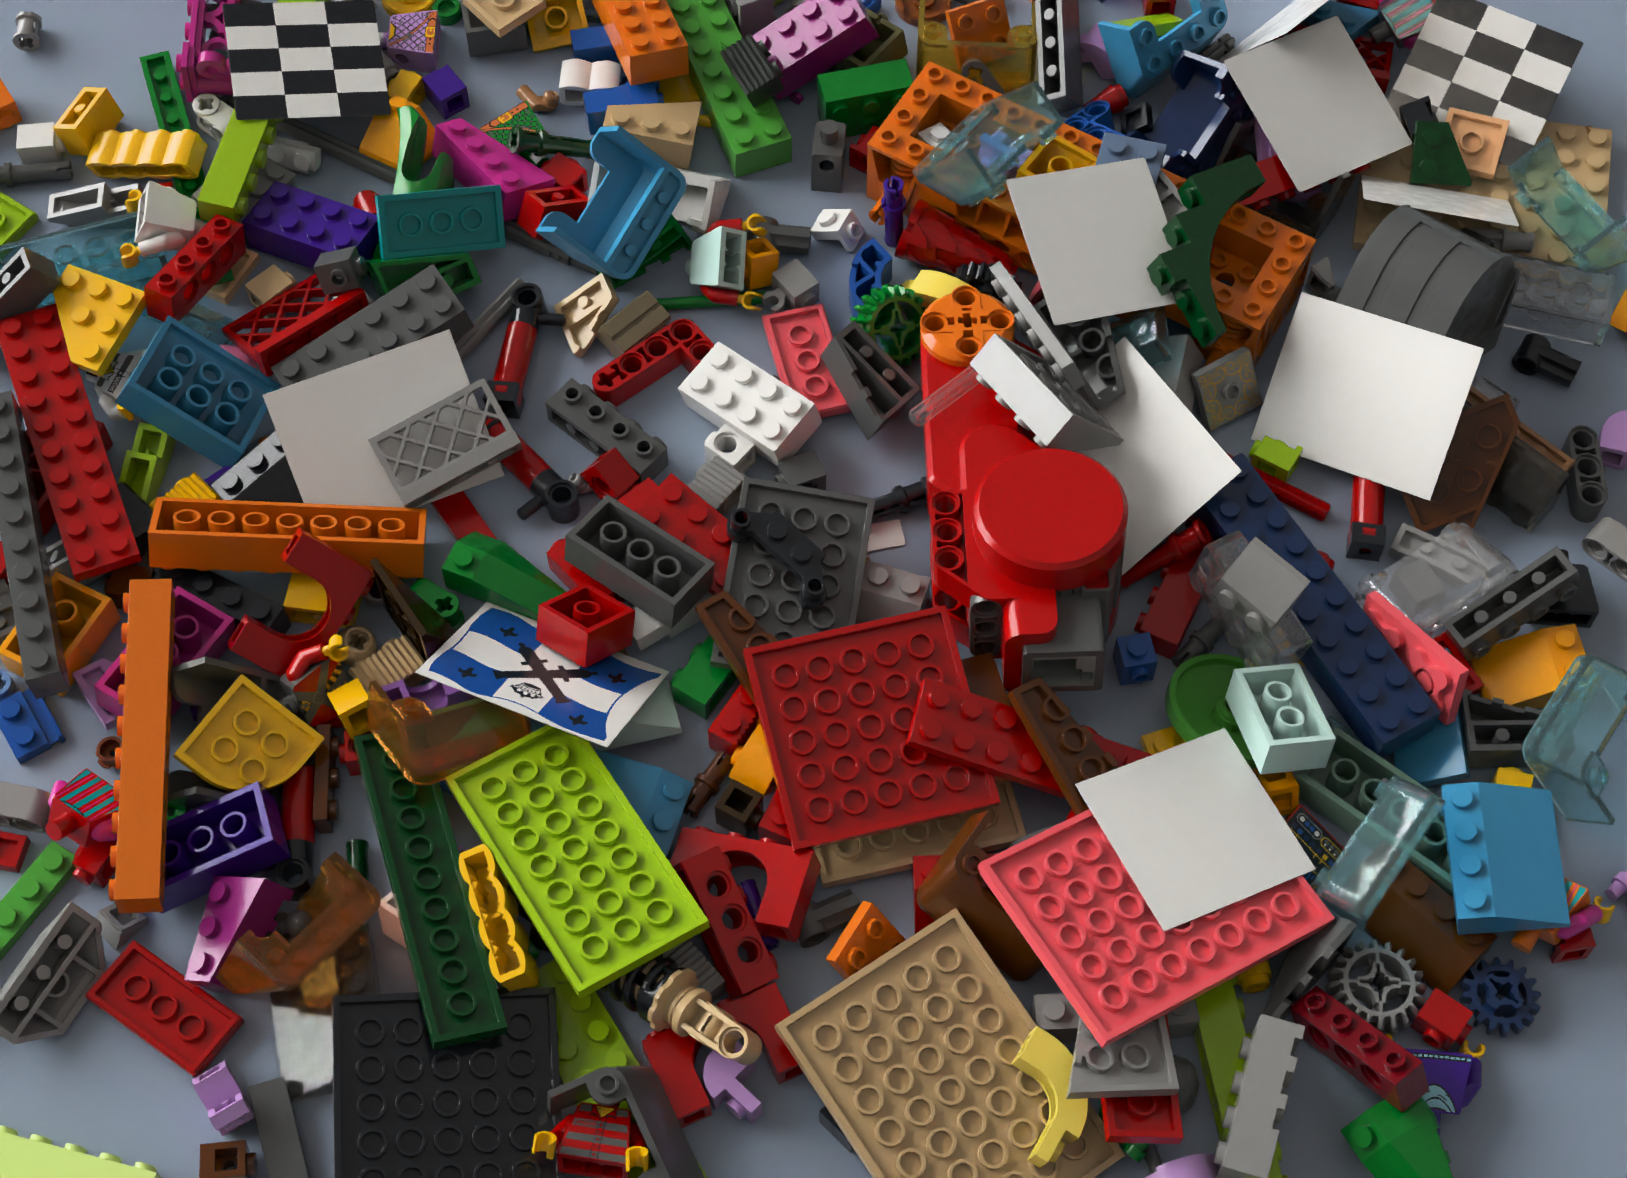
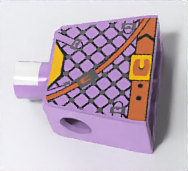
M438 10L393 15L390 17L388 32H379L381 50H387L388 57L399 68L429 73L437 70L442 31Z

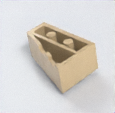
M702 101L608 105L603 127L621 126L673 167L689 170Z

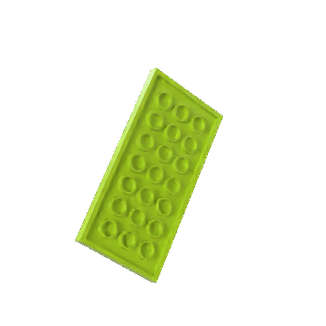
M546 725L445 777L450 791L483 844L492 852L501 873L580 999L710 928L709 920L588 740Z

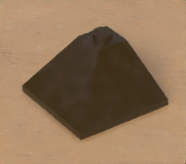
M374 558L370 561L386 612L401 634L407 636L426 661L455 633L454 629L430 605L378 559Z

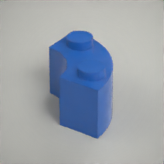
M874 238L861 247L852 262L849 275V308L852 317L858 316L854 306L864 305L861 296H871L870 289L874 287L881 289L882 285L888 284L892 280L893 258Z

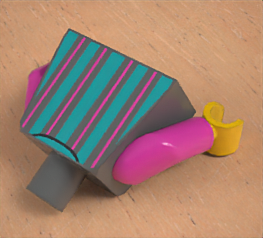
M1379 0L1378 17L1381 22L1368 30L1372 40L1378 45L1391 37L1399 49L1404 47L1412 49L1434 3L1432 0Z

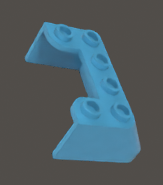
M1189 0L1193 15L1159 39L1154 25L1149 21L1140 20L1130 27L1106 21L1099 22L1098 27L1116 83L1123 87L1127 97L1138 98L1171 75L1172 65L1182 49L1199 54L1207 48L1227 22L1228 11L1225 0Z
M621 126L600 127L590 143V154L593 160L608 172L578 221L576 222L563 212H550L543 218L535 232L572 259L614 279H629L638 270L686 190V180L680 171Z

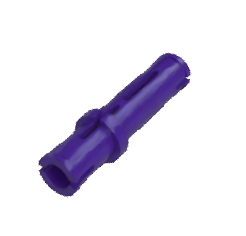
M890 176L891 185H889L888 178L883 183L884 196L881 200V206L885 212V244L896 248L897 239L899 242L903 232V211L906 208V198L903 195V180L897 176Z

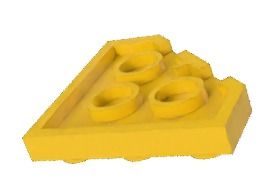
M68 264L59 278L61 283L53 290V295L70 360L79 369L103 377L145 309V293L140 289Z

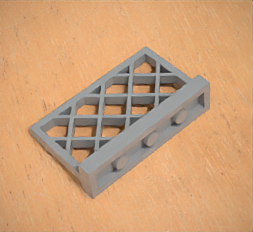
M484 378L368 439L406 508H415L523 449L521 441ZM480 389H483L488 398L484 411L467 406L470 394ZM463 399L462 405L456 403ZM491 405H492L494 411L496 412V414L489 413V409H490V406H491ZM446 407L460 410L455 427L438 422L441 410ZM465 411L482 416L477 433L460 428ZM434 414L433 420L426 419ZM487 417L501 421L506 430L496 437L482 434ZM418 422L431 425L426 442L409 438L412 426ZM436 427L453 431L449 448L431 444ZM405 430L404 436L398 435V433ZM458 433L476 438L472 450L466 453L453 450ZM389 438L402 441L397 458L384 455L378 444ZM480 439L487 441V442H485V443L479 445ZM407 443L424 447L419 464L402 460ZM429 449L447 453L444 465L437 469L424 466ZM451 455L458 456L454 460L450 461ZM387 461L395 463L393 471ZM400 464L418 469L415 480L404 487H401L396 478ZM422 471L430 472L421 477Z

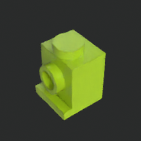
M1265 435L1262 441L1258 439L1255 441L1248 457L1252 458V466L1288 482L1299 464L1303 447L1297 445L1294 450L1283 441L1274 440Z

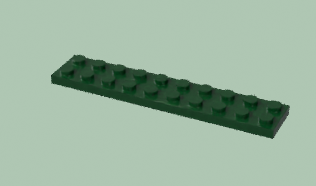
M423 724L354 736V748L433 1050L507 1034V1023L495 980L490 970L486 948L479 934L477 916L469 902L468 884L460 873L459 852Z

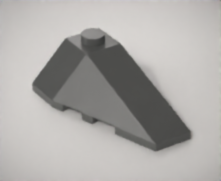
M1045 298L1033 305L1073 360L1085 382L1082 388L1098 411L1126 394L1108 316L1054 325Z

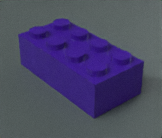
M278 181L272 183L242 221L250 248L313 270L321 253L353 246L357 247L359 255L363 256L365 260H371L379 240L377 215Z
M259 781L167 821L164 912H160L161 914L208 894L214 876L246 877L291 857L276 799Z

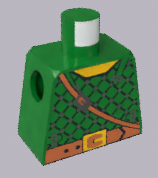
M523 101L480 127L479 130L509 148L508 139L512 127L520 126L523 130L535 132L538 129L544 130L529 104ZM522 151L518 153V155L538 168H541L542 164L549 160L546 155L537 157L534 153Z

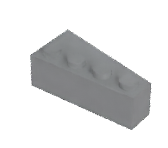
M1261 1014L1250 1038L1243 1037L1238 1058L1244 1059L1242 1072L1235 1071L1230 1089L1231 1093L1236 1094L1234 1107L1227 1105L1222 1127L1228 1129L1225 1142L1219 1140L1214 1157V1163L1220 1165L1217 1177L1268 1178L1280 1129L1276 1128L1277 1123H1280L1288 1099V1093H1284L1285 1087H1289L1298 1059L1293 1057V1054L1300 1040L1303 1039L1306 1026Z

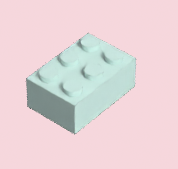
M1299 663L1234 669L1225 699L1260 775L1326 768L1336 738Z

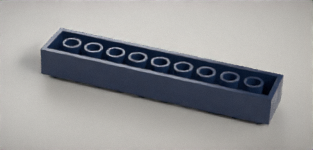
M1240 453L1232 457L1231 459L1242 472L1193 513V517L1201 519L1212 535L1213 544L1230 566H1232L1256 536L1311 581L1291 610L1277 624L1276 628L1364 746L1383 758L1432 731L1441 711L1245 455Z

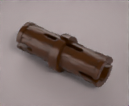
M718 751L705 771L697 774L694 778L695 784L690 791L683 813L686 815L691 811V818H697L711 796L718 794L720 791L719 785L734 766L730 763L731 757L726 754L725 758H722L724 756L722 751Z

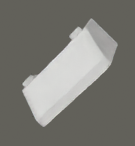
M594 162L587 204L608 172L597 162ZM676 168L685 177L686 190L672 215L676 220L692 225L691 231L705 233L713 222L720 219L729 192L731 179Z

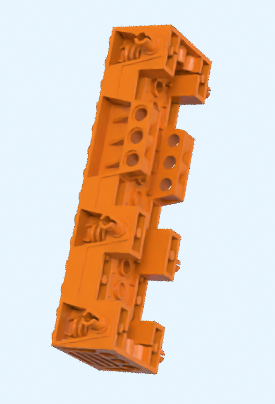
M928 61L867 143L866 197L877 201L868 215L874 223L881 217L878 225L885 224V212L881 206V200L884 196L883 183L888 178L889 185H891L890 176H897L904 183L903 195L906 198L904 215L909 217L917 201L922 199L928 202V204L954 215L956 222L980 234L982 239L1001 248L1008 256L1014 258V265L1037 276L1006 181L986 172V169L980 166V161L977 160V155L980 151L979 139L984 134L992 137L1001 131L1009 136L1011 140L1010 150L1016 153L1021 147H1027L1034 151L1051 131L1098 157L1102 140ZM941 122L960 139L959 148L948 154L916 139L917 133ZM1161 168L1177 189L1187 180ZM1239 203L1233 205L1220 221L1213 239L1215 247L1210 264V273L1216 306L1227 331L1213 345L1202 348L1198 339L1194 336V343L1204 356V359H1206L1203 367L1244 346L1250 349L1255 368L1302 292L1317 239ZM1219 280H1228L1232 283V286H1228ZM1177 304L1149 308L1191 328ZM1146 309L1116 314L1114 316L1136 325Z

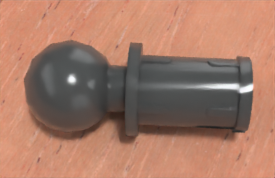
M295 910L289 915L285 912L278 913L274 918L278 922L273 932L267 931L262 941L272 939L287 941L291 937L303 938L311 932L313 919L304 910Z

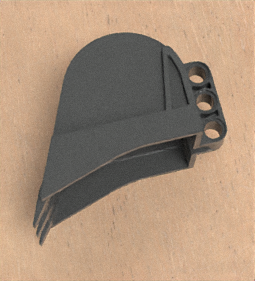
M1402 205L1392 211L1371 234L1360 251L1335 302L1484 348L1483 356L1496 346L1518 286L1520 270L1515 268L1512 257L1494 248L1495 242L1467 227L1459 231L1416 208H1411L1410 205Z

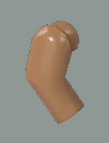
M522 85L516 91L519 99L522 102L526 101L532 111L552 112L558 107L559 95L553 90H550V92L545 91L543 96H537L527 85Z

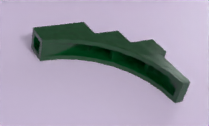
M1251 154L1191 175L1177 192L1187 210L1176 214L1162 229L1166 241L1172 247V250L1159 254L1146 268L1151 282L1157 287L1161 296L1169 293L1174 295L1178 308L1182 310L1191 326L1192 334L1198 339L1202 348L1213 345L1227 331L1217 309L1211 286L1210 257L1214 236L1226 212L1233 205L1251 197L1266 182Z

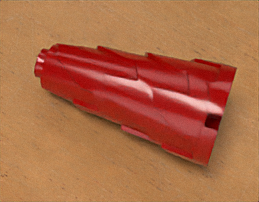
M919 199L914 206L894 255L902 260H907L930 269L938 268L952 274H956L957 268L961 267V264L969 265L970 262L980 265L984 262L988 265L990 262L996 264L1000 261L1005 269L1010 271V275H1016L1019 267L1014 265L1015 259L1008 256L1004 250L982 239L980 234L956 222L954 217L922 199Z

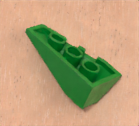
M476 531L455 542L441 567L446 588L483 602L492 603L536 621L538 619L539 604L566 592L505 542Z
M1423 1097L1418 1099L1403 1113L1386 1100H1383L1367 1109L1340 1130L1360 1161L1375 1178H1453L1449 1163L1452 1162L1448 1151L1443 1149L1437 1131L1440 1128L1435 1114Z

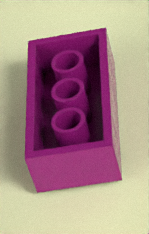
M806 0L752 35L756 43L760 40L763 41L771 54L766 59L769 63L775 61L784 75L780 81L785 89L774 95L780 101L816 78L818 74H822L878 38L879 34L861 0Z

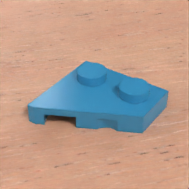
M1327 1L1304 19L1303 22L1314 25L1331 17L1338 16L1350 38L1354 41L1377 24L1380 19L1378 17V10Z

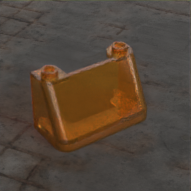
M335 851L322 863L320 867L321 872L315 882L297 904L296 910L306 911L311 915L313 921L290 943L276 930L269 937L260 938L255 937V934L249 929L236 941L216 978L228 990L238 995L288 991L298 988L374 916L381 903L379 892Z

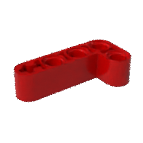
M685 318L675 320L596 371L592 377L593 391L602 401H609L617 407L680 365H683L691 373L701 362L700 359H703L714 347V343L693 321Z

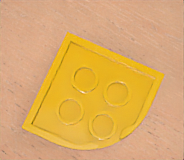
M241 674L174 753L173 757L201 779L222 790L234 792L257 781L266 790H270L293 777L325 738Z

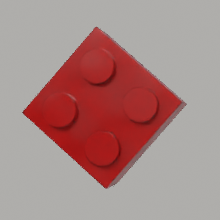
M584 583L539 604L536 640L572 660L575 664L587 668L632 645L635 610L592 585Z

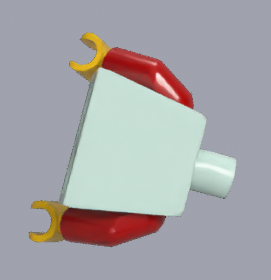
M751 214L746 221H743L742 218L717 220L712 223L704 235L693 241L691 259L686 262L685 271L690 276V283L700 286V292L711 302L736 307L738 304H742L744 308L755 312L762 309L751 305L753 297L764 298L762 294L747 291L741 295L739 292L744 289L747 232L745 230H750L758 237L765 236L768 232L763 227L756 228L758 223L767 222L761 215Z

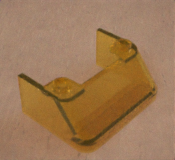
M919 0L916 77L928 61L961 75L962 66L966 61L979 59L986 64L1005 92V96L1018 102H1025L1032 97L1037 50L1035 2H1032L1030 25L1012 27L1007 35V43L948 40L947 28L942 23L924 21L925 0ZM973 66L968 68L970 73L967 76L968 79L974 77L979 84L984 82L980 76L981 67L975 69Z

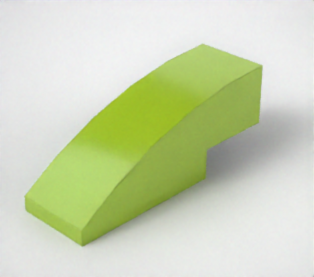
M139 422L132 451H126L118 484L125 482L149 505L155 499L173 454L176 439L151 424Z

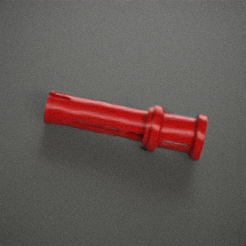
M1196 519L1193 521V525L1178 534L1176 532L1171 533L1166 543L1150 551L1122 575L1121 586L1126 589L1176 559L1185 561L1189 559V554L1203 546H1212L1214 543L1213 538L1205 523L1201 519Z

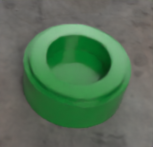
M436 0L432 6V10H438L441 25H454L462 18L461 3L458 0Z

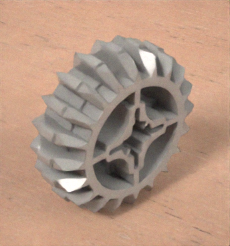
M1376 939L1370 942L1368 948L1362 941L1357 942L1355 950L1348 946L1342 953L1343 957L1337 956L1333 962L1335 968H1330L1327 974L1331 981L1326 986V992L1334 994L1332 995L1333 998L1382 1033L1385 1029L1392 1036L1396 1034L1398 1027L1403 1031L1406 1030L1410 1025L1409 1020L1414 1021L1419 1013L1418 1009H1421L1425 1004V999L1421 995L1425 993L1426 985L1419 983L1423 977V971H1412L1416 964L1415 959L1405 961L1403 959L1405 954L1404 948L1398 950L1397 953L1392 952L1391 942L1386 943L1383 949L1379 948ZM1369 966L1366 976L1348 979L1349 973L1354 969ZM1385 970L1389 971L1394 977L1387 974ZM1372 981L1374 985L1378 986V989L1382 990L1380 995H1378V992L1374 991L1375 987H1370ZM1396 997H1403V1004L1400 1007L1383 1012L1386 1001L1394 1000ZM1356 999L1363 1001L1366 1004L1367 1008L1360 1004Z

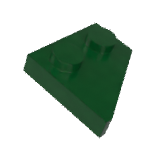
M1416 120L1410 183L1471 186L1472 181L1449 122Z

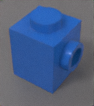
M1150 632L1117 637L1112 657L1120 686L1153 680L1158 661Z

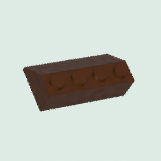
M1386 841L1363 863L1333 901V904L1374 940L1376 939L1382 947L1386 943L1391 942V951L1394 953L1404 948L1405 954L1403 959L1405 961L1415 959L1416 964L1412 971H1423L1421 981L1433 991L1435 988H1438L1447 995L1466 976L1468 970L1474 967L1488 953L1498 938L1495 933L1458 935L1453 898Z

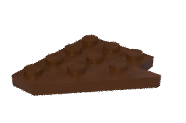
M1508 393L1461 412L1430 501L1401 491L1417 529L1426 532L1450 523L1460 548L1466 546L1521 424Z

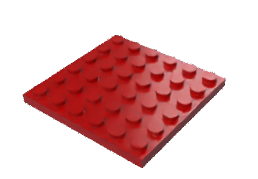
M946 605L743 649L768 755L794 852L803 849H814L1000 805V797L992 774L906 746L921 682L925 677L970 692Z

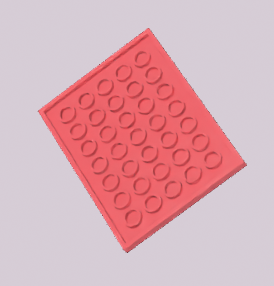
M1090 809L981 861L977 867L983 880L1102 1048L1316 934L1335 920V917L1301 875L1177 927L1163 931Z

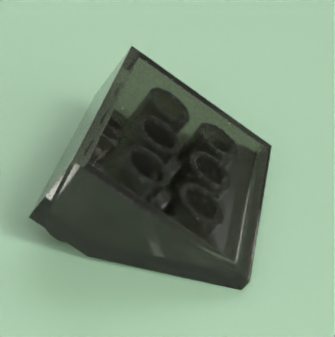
M367 930L331 937L266 965L281 1077L284 1076L286 1078L292 1102L333 1093L332 996L381 994L374 945Z

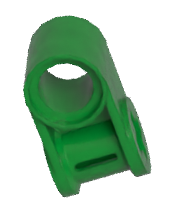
M425 577L417 578L411 585L410 589L448 621L455 632L465 623L464 614L460 610V602L455 594L437 586Z

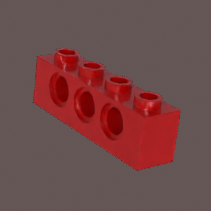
M216 214L144 286L147 315L163 322L168 315L180 321L246 253L244 224Z
M719 845L673 867L709 920L710 928L700 934L717 971L726 982L725 989L729 997L737 998L779 978L777 961L774 955L766 949L761 938L762 931L758 928L755 918H752L746 906V894L741 886L736 884L731 873V862L728 856L721 852ZM708 880L717 886V896L712 895L708 891ZM723 913L731 917L733 921L732 929L724 925L722 920ZM739 946H742L747 951V962L739 958Z

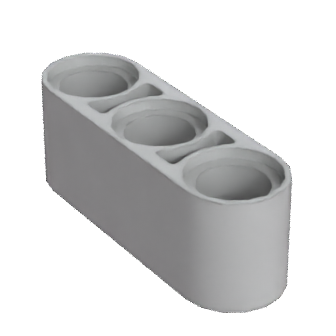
M1603 517L1582 540V548L1590 557L1627 582V527L1613 518Z
M0 781V826L37 833L44 831L50 813L48 805L50 793L34 787Z

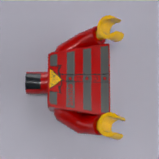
M582 1102L578 1104L573 1114H568L551 1131H540L534 1135L531 1153L535 1154L538 1151L547 1152L546 1158L552 1160L557 1150L559 1172L594 1178H630V1169L632 1167H643V1172L649 1170V1148L638 1124L632 1122L631 1111L619 1108L620 1103L612 1106H602L600 1104Z

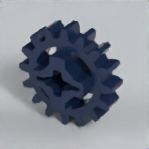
M1494 957L1490 966L1484 959L1480 960L1477 969L1471 967L1466 974L1468 979H1463L1459 987L1466 991L1459 997V1002L1468 1004L1467 1008L1474 1012L1473 1015L1476 1019L1473 1026L1475 1028L1481 1024L1486 1025L1487 1035H1490L1494 1029H1499L1501 1038H1505L1510 1028L1518 1035L1523 1030V1025L1529 1027L1535 1020L1532 1015H1536L1541 1008L1537 1003H1534L1541 997V992L1532 990V987L1537 982L1536 978L1526 979L1524 974L1527 968L1524 966L1518 971L1513 968L1514 960L1512 959L1506 965H1501L1499 957ZM1498 994H1500V995H1502L1504 998H1502V1000H1500V999H1498L1496 996H1497Z

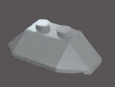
M69 902L38 936L0 990V1036L13 1045L64 1034L88 1000L85 994L106 972L101 922L73 902Z

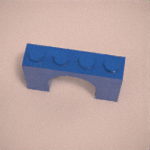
M603 25L570 30L574 59H582L591 63L609 60L621 64ZM659 80L631 86L628 81L623 85L613 88L583 92L590 135L596 134L598 129L603 127L608 105L664 103L662 92H656V90H660Z

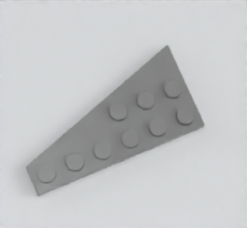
M999 261L989 267L995 278L990 282L998 296L1002 298L1003 304L1013 313L1016 318L1015 323L1024 337L1027 335L1026 338L1033 350L1040 352L1048 366L1052 364L1051 368L1060 383L1066 381L1073 391L1084 386L1085 382L1073 360L1003 264Z
M1165 1015L1104 1048L1099 1045L1083 1020L1079 1018L1066 1099L1166 1096L1177 1094L1180 1088Z

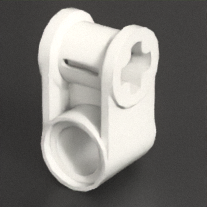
M201 94L193 100L192 104L194 112L198 115L196 120L198 129L220 144L234 109L215 95Z

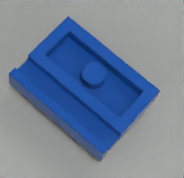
M30 689L24 692L18 691L0 701V729L20 765L52 748L53 744L59 741L61 743L66 741L44 699H36Z

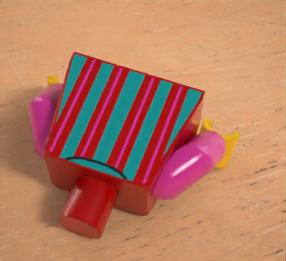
M87 768L69 783L64 780L54 783L48 800L50 807L49 822L45 826L46 833L52 840L59 841L67 836L82 847H90L100 842L117 841V834L112 832V813L118 812L119 801H114L112 785Z

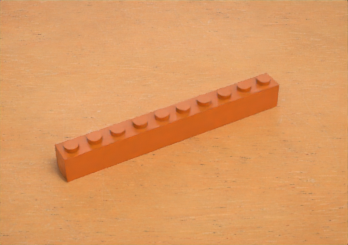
M172 579L130 580L129 593H123V611L128 613V623H122L121 638L122 643L127 645L126 653L120 654V673L125 674V684H120L118 687L119 705H124L123 716H117V736L122 737V747L115 749L116 769H120V780H114L113 785L114 801H119V810L112 813V832L117 834V845H113L110 848L111 867H116L115 879H109L108 885L109 900L115 901L119 914L164 912L172 706L170 679L171 667H173L176 602Z

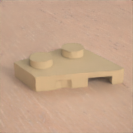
M600 273L553 306L556 314H565L567 321L562 329L573 355L579 358L584 356L595 339L599 327L607 321L619 302L609 276L604 273Z

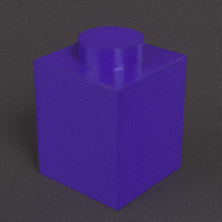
M448 64L422 78L426 98L445 120L470 107L467 87Z

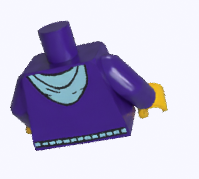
M1386 1033V1036L1393 1040L1392 1036ZM1468 1040L1464 1041L1458 1052L1404 1048L1423 1062L1429 1091L1422 1097L1435 1114L1439 1127H1441V1113L1459 1115L1461 1109L1470 1104L1482 1087V1062L1480 1058L1485 1053V1045L1480 1043L1475 1053L1469 1050Z

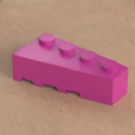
M452 119L435 126L432 155L436 159L441 152L451 156L454 161L455 178L464 187L501 185L504 222L518 218L526 191L554 187V177L520 155L511 153L509 148L464 119Z

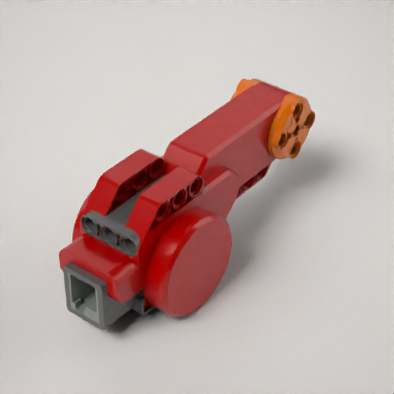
M968 285L959 286L951 294L942 296L930 304L920 320V386L922 393L927 504L931 534L930 573L932 608L942 605L951 608L947 609L955 639L968 647L972 655L977 656L992 652L994 659H1002L1003 685L1009 692L1038 677H1041L1053 692L1100 690L1103 685L1105 644L1116 624L1119 611L1128 522L1126 494L1115 475L1095 459L1071 450L1040 447L1033 439L1036 434L1031 429L1028 431L1019 425L1014 419L1016 413L1012 409H1006L995 399L997 393L994 389L986 388L976 379L978 372L969 363L994 333L1040 357L1042 355L1015 339V317L1001 301L990 295L980 293L975 287Z

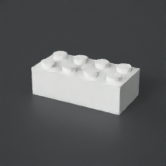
M719 341L678 387L688 408L719 428L727 424L754 443L755 452L777 467L778 461L794 456L822 423L814 402Z

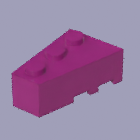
M214 876L184 980L213 992L240 994L262 954L257 950L267 931H274L278 924L274 920L284 900L290 901L295 891L266 878Z

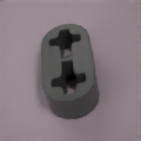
M970 59L963 64L961 76L967 78L970 74L968 68L971 66L975 69L981 67L980 76L984 81L981 85L1005 95L1003 88L982 60ZM974 77L970 79L978 83V81Z

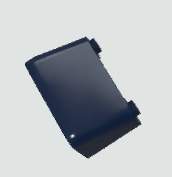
M1182 49L1171 68V78L1178 86V89L1154 123L1153 131L1149 132L1146 136L1141 132L1131 131L1126 136L1167 144L1161 168L1184 179H1188L1191 175L1219 165L1253 112L1224 63Z

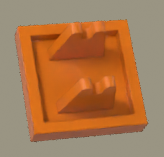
M978 0L945 11L958 69L961 70L963 64L970 59H979L986 63L1016 53L1004 0Z
M862 901L826 957V960L844 979H847L906 939L872 902Z

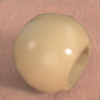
M352 625L339 632L338 635L343 637V644L337 648L349 646V656L344 661H341L343 664L352 667L355 662L371 657L373 653H377L376 637L369 628L361 625Z

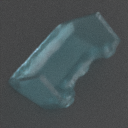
M1031 82L990 100L973 110L912 172L921 184L961 206L968 204L969 207H972L987 196L989 199H993L1005 190L1004 184L1007 180L1003 172L1016 166L1020 161L1018 156L1031 150L1037 143L1044 146L1051 142L1057 136L1055 131L1064 121L1038 82Z

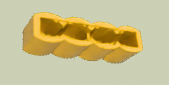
M110 129L107 132L96 133L85 166L97 177L107 179L121 177L131 179H143L146 177L155 179H169L171 177L194 179L199 175L208 145L200 138L197 132L189 129L173 133L163 129L148 133L138 129L123 133Z
M481 844L460 853V873L463 879L470 885L469 902L475 914L480 917L479 934L484 945L490 950L489 966L493 976L509 991L532 988L538 985V966L534 958L528 953L529 940L524 926L517 920L518 904L516 898L507 888L508 882L501 873L492 852L485 844Z

